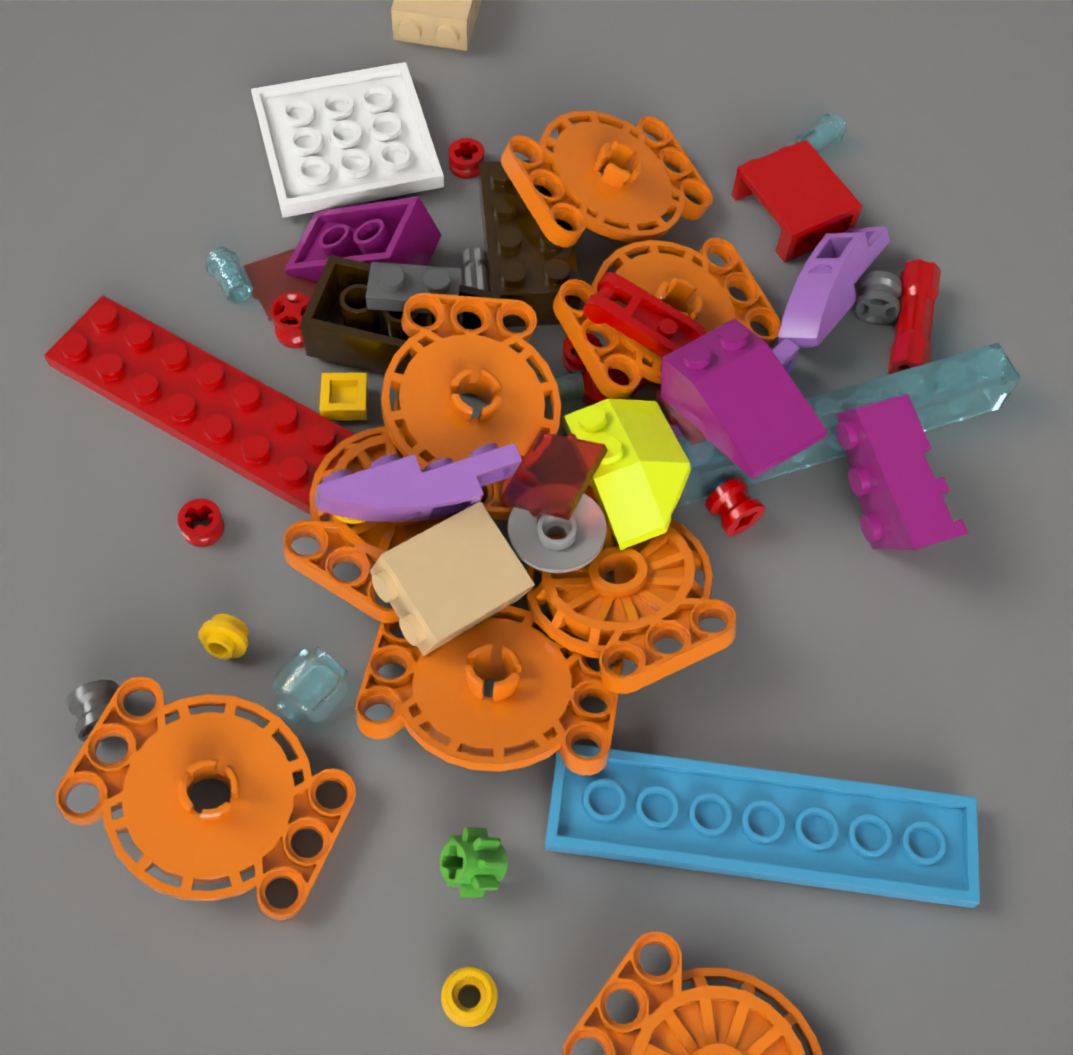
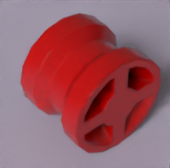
M289 292L280 295L271 306V317L275 324V335L282 345L292 349L305 347L300 322L311 299L299 292Z
M741 477L730 479L720 485L709 495L705 502V507L710 514L718 515L722 520L721 528L727 536H734L747 530L760 519L765 511L761 501L751 498L748 494L749 487Z

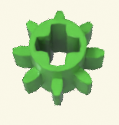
M464 827L463 835H450V842L443 847L440 855V871L447 882V886L460 887L461 898H480L484 896L485 890H498V882L504 878L508 866L507 853L500 844L501 839L488 837L487 828Z

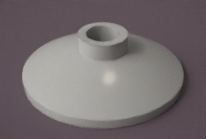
M549 486L534 490L517 502L510 513L507 530L510 545L523 562L544 572L565 573L580 569L597 557L605 543L607 525L603 511L590 496L570 487ZM557 534L563 536L564 539L554 540L549 537Z

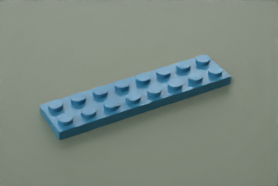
M572 744L571 746L575 753L583 757H592L601 751L599 747ZM610 749L607 764L599 773L579 775L565 766L557 751L544 850L974 908L980 904L977 797Z

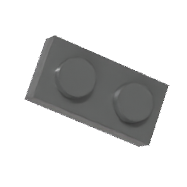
M371 262L366 292L367 309L403 312L406 301L411 296L420 293L460 296L462 270L461 268ZM423 308L415 309L414 311H412L415 313L433 314L429 310Z

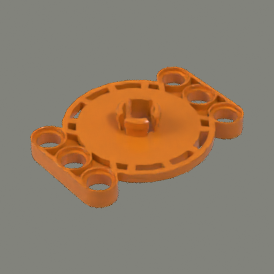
M596 111L569 112L551 121L538 142L524 135L512 137L501 155V164L540 229L550 242L560 247L575 245L585 228L610 239L633 243L655 240L670 231L680 216L688 220L700 219L713 201L710 189L669 127L663 121L653 116L642 117L635 127L629 122L610 114ZM558 129L557 140L549 136ZM645 133L650 134V135L653 136L657 141L652 140V139L649 138ZM514 152L523 154L531 163L520 160L515 156ZM664 163L669 164L670 166L675 168L677 172H674L671 169H669ZM534 185L544 187L551 193L552 197L543 195L537 191ZM685 194L694 198L698 202V204H695L692 201H690L685 196ZM672 215L668 222L662 219V217ZM555 219L564 220L572 227L573 231L565 230L558 225Z
M718 237L708 239L699 252L669 241L647 240L633 242L617 249L603 262L592 286L582 280H568L562 284L553 301V310L597 388L609 399L628 398L642 377L651 382L661 384L662 376L661 356L606 323L597 324L590 321L584 315L583 310L573 309L565 301V296L573 295L580 298L585 304L591 295L598 293V282L613 264H615L616 274L695 320L705 328L707 333L733 319H737L770 347L778 338L781 326L778 315L735 247L725 239ZM645 252V254L636 256L632 259L628 258L629 255ZM707 253L719 255L724 260L725 266H717L712 263ZM729 287L740 289L745 294L747 301H740L730 294ZM620 301L615 302L621 307L626 308V305ZM755 321L764 325L768 331V336L757 334L752 329L750 323ZM597 332L606 339L607 346H594L587 339L586 333ZM608 370H621L628 377L629 384L620 385L615 383L609 377Z
M431 293L415 294L406 301L401 318L402 329L410 338L394 354L384 377L381 395L384 424L393 444L404 457L415 454L422 472H425L424 468L439 459L452 458L453 462L469 458L472 451L486 444L497 443L500 448L515 443L522 459L520 463L522 466L517 468L511 478L481 487L486 496V500L482 504L493 520H508L515 506L508 497L509 488L519 485L524 486L530 492L543 488L538 478L529 472L536 468L548 453L560 426L561 401L558 384L549 365L537 350L528 343L536 328V313L530 305L519 300ZM415 309H427L433 313L436 322L431 326H420L412 320L410 313ZM462 312H472L479 317L482 325L474 330L465 329L459 324L457 315ZM507 315L519 316L526 323L527 329L521 333L511 332L504 326L502 319ZM410 353L412 360L409 362L404 374L396 373L395 371L399 363ZM529 360L533 363V365H534V366L537 368V370L540 372V374H541V376H542V378H543V380H544V383H540V382H539V379H538V377H537L535 371H534L533 368L528 364V361H529ZM390 387L398 393L396 411H391ZM465 393L475 394L484 401L486 407L481 409L477 418H471L473 407L464 403L459 395ZM548 395L552 408L551 420L544 418V398ZM398 428H401L406 441L400 435ZM548 434L544 445L535 455L530 449L538 435Z
M396 399L395 402H394L393 411H396V410H397V408H396L397 399ZM386 426L361 431L341 441L325 456L314 474L309 494L310 521L302 520L287 528L284 534L283 556L292 568L373 619L382 623H394L400 620L395 610L381 606L375 599L376 591L372 584L371 568L381 554L448 518L412 522L364 521L350 524L340 521L333 514L317 510L314 502L317 485L322 483L324 477L333 472L349 469L353 474L369 469L370 464L375 460L392 454H397L399 459L404 458L393 444ZM398 428L400 435L406 441L401 428ZM339 459L336 466L329 470L331 465ZM482 489L484 495L482 496L480 501H482L483 503L486 500V496L484 490ZM303 536L311 537L319 543L320 548L314 554L301 555L293 550L292 543L297 538ZM351 562L359 567L361 575L353 581H342L334 575L333 569L339 563Z
M589 481L573 487L590 496L599 505ZM672 519L666 533L620 550L606 520V539L600 553L589 564L571 572L550 573L528 565L527 573L533 582L535 581L536 573H542L541 583L535 589L533 586L526 593L527 602L536 623L552 640L568 650L591 658H598L603 685L615 693L628 694L635 692L725 649L735 639L736 613L733 607L722 600L711 599L713 574L709 556L700 541L685 526ZM557 534L549 537L554 540L564 539L563 536ZM703 570L704 589L695 581V572ZM612 571L611 578L614 584L606 582V573ZM547 604L551 615L554 617L552 622L542 613L539 605ZM713 617L723 620L727 626L719 632H708L703 630L699 623L706 618ZM567 630L570 633L577 636L578 638L589 641V643L573 638L570 635L566 634L565 631ZM665 638L676 639L683 645L680 650L671 654L662 653L654 646L659 640ZM620 659L631 660L638 666L634 672L628 675H617L609 669L613 662Z
M508 606L425 656L422 655L417 646L411 645L406 638H398L391 634V630L399 625V621L394 623L381 622L356 699V722L359 730L365 736L372 739H386L392 737L405 726L409 734L428 752L447 763L479 771L501 772L525 768L549 758L556 751L559 752L565 766L579 775H593L599 773L606 766L609 759L619 693L610 691L605 687L601 680L600 672L588 666L587 661L591 657L570 651L556 641L553 642L542 633L544 631L536 623L531 611ZM566 653L570 656L568 659L564 657ZM624 659L616 660L612 663L614 667L611 671L617 675H622ZM389 663L402 665L406 669L402 676L395 679L382 677L378 671ZM486 679L500 680L494 682L493 697L484 696V680ZM596 697L604 701L608 708L600 713H589L581 708L579 703L585 698ZM376 704H384L394 710L392 716L383 721H374L365 715L367 709ZM588 739L594 741L601 751L595 756L583 757L575 753L571 746L578 740Z
M141 676L132 677L124 681L116 690L60 782L56 792V804L63 817L71 824L79 826L91 825L103 818L106 833L117 857L134 877L155 891L182 900L216 901L239 896L256 887L257 904L261 912L270 919L280 921L295 916L303 907L352 809L356 796V787L351 776L343 770L335 768L325 769L312 776L309 759L298 737L281 718L263 706L236 696L216 694L181 698L165 705L164 694L160 685L151 678ZM140 690L150 692L156 699L155 706L150 713L144 716H134L125 710V700L131 693ZM206 705L225 706L224 713L204 712L191 715L189 709ZM239 709L255 714L268 724L263 729L251 720L236 716V711ZM178 712L179 719L166 724V717ZM277 732L291 745L297 759L288 761L282 747L274 739ZM107 737H120L128 744L126 756L119 762L111 764L99 760L96 756V749L99 743ZM302 772L303 782L295 786L293 777ZM213 778L226 784L231 792L229 803L225 801L224 804L217 808L203 809L201 814L194 810V804L188 796L196 783L204 779ZM334 781L342 785L347 796L344 804L334 809L323 807L316 798V790L321 784ZM81 784L93 785L98 789L100 797L93 809L88 812L78 813L68 808L67 797L74 787ZM123 808V817L113 820L112 813ZM301 829L316 831L322 838L323 846L321 851L310 858L297 855L291 846L292 837L296 832ZM129 832L135 848L142 855L137 863L123 849L117 833ZM155 867L169 877L182 880L181 886L179 888L161 882L147 872ZM254 869V877L243 882L241 875ZM275 879H289L297 888V900L288 908H275L266 899V888ZM229 880L231 887L212 891L193 890L195 883L213 884Z
M658 931L645 933L635 941L569 1034L562 1049V1055H571L572 1048L578 1041L592 1039L601 1045L605 1055H806L801 1041L792 1029V1026L795 1025L805 1040L810 1055L823 1054L816 1035L802 1013L779 990L753 975L728 968H693L682 972V953L678 943L670 935ZM651 944L659 945L669 953L671 967L666 974L653 976L641 967L639 954L645 946ZM706 979H724L742 984L741 989L729 986H708ZM691 981L692 989L682 991V983ZM626 991L636 999L638 1015L632 1022L627 1024L617 1023L608 1015L606 1000L612 993ZM755 991L771 999L786 1015L783 1017L769 1003L755 996Z

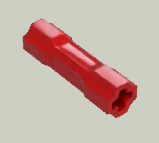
M916 259L907 262L904 271L901 272L900 310L897 318L895 341L891 346L888 374L894 381L906 382L912 385L924 382L925 375L930 372L933 347L930 342L932 323L941 270L935 262Z

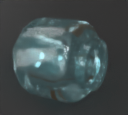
M318 646L313 652L304 648L299 649L272 679V688L280 697L274 706L295 724H298L303 717L312 723H322L347 695L349 686L344 677L349 672Z

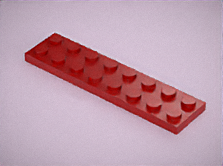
M104 295L44 354L49 366L310 514L309 494L316 470L325 456L341 441L355 435V433L324 416H320L315 411ZM339 459L331 465L329 470L336 466Z

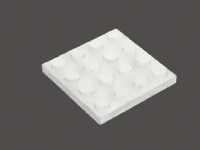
M406 62L251 89L282 218L444 187V175Z

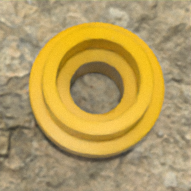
M221 613L214 615L211 620L202 624L198 632L199 640L204 645L205 650L218 659L226 660L242 657L249 646L247 638L249 630L240 619L229 614Z
M460 968L450 974L443 984L441 991L443 1010L447 1017L457 1025L463 1027L481 1025L492 1016L497 1005L498 993L496 984L492 977L480 968ZM466 988L476 989L481 997L479 1003L472 1008L462 1006L458 1000L459 994Z

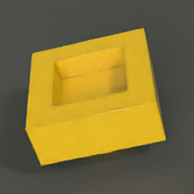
M322 373L320 416H324L331 421L367 420V373Z

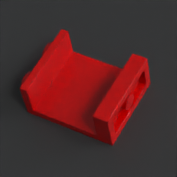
M807 139L791 146H784L776 152L756 160L751 159L738 166L731 195L737 201L754 194L782 230L775 252L784 263L814 251L827 233H845L848 228H855L862 209L860 202Z

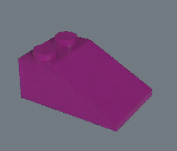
M420 197L320 210L314 213L284 271L290 277L318 283L329 255L369 264L371 262L428 266L442 234Z
M737 319L729 321L662 357L661 400L752 479L826 437V427L768 344Z

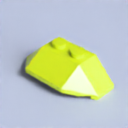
M606 399L560 417L563 428L620 550L666 533L671 522V514L681 497L689 477L691 465L657 401Z

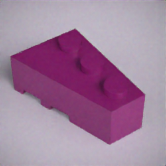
M908 394L836 413L838 419L836 426L837 439L841 447L846 450L850 465L848 473L849 484L853 493L858 496L863 514L860 519L861 530L866 540L870 542L872 549L916 550L969 534L963 519L953 522L942 496L947 494L950 489L944 477L934 478L924 453L929 452L932 448Z

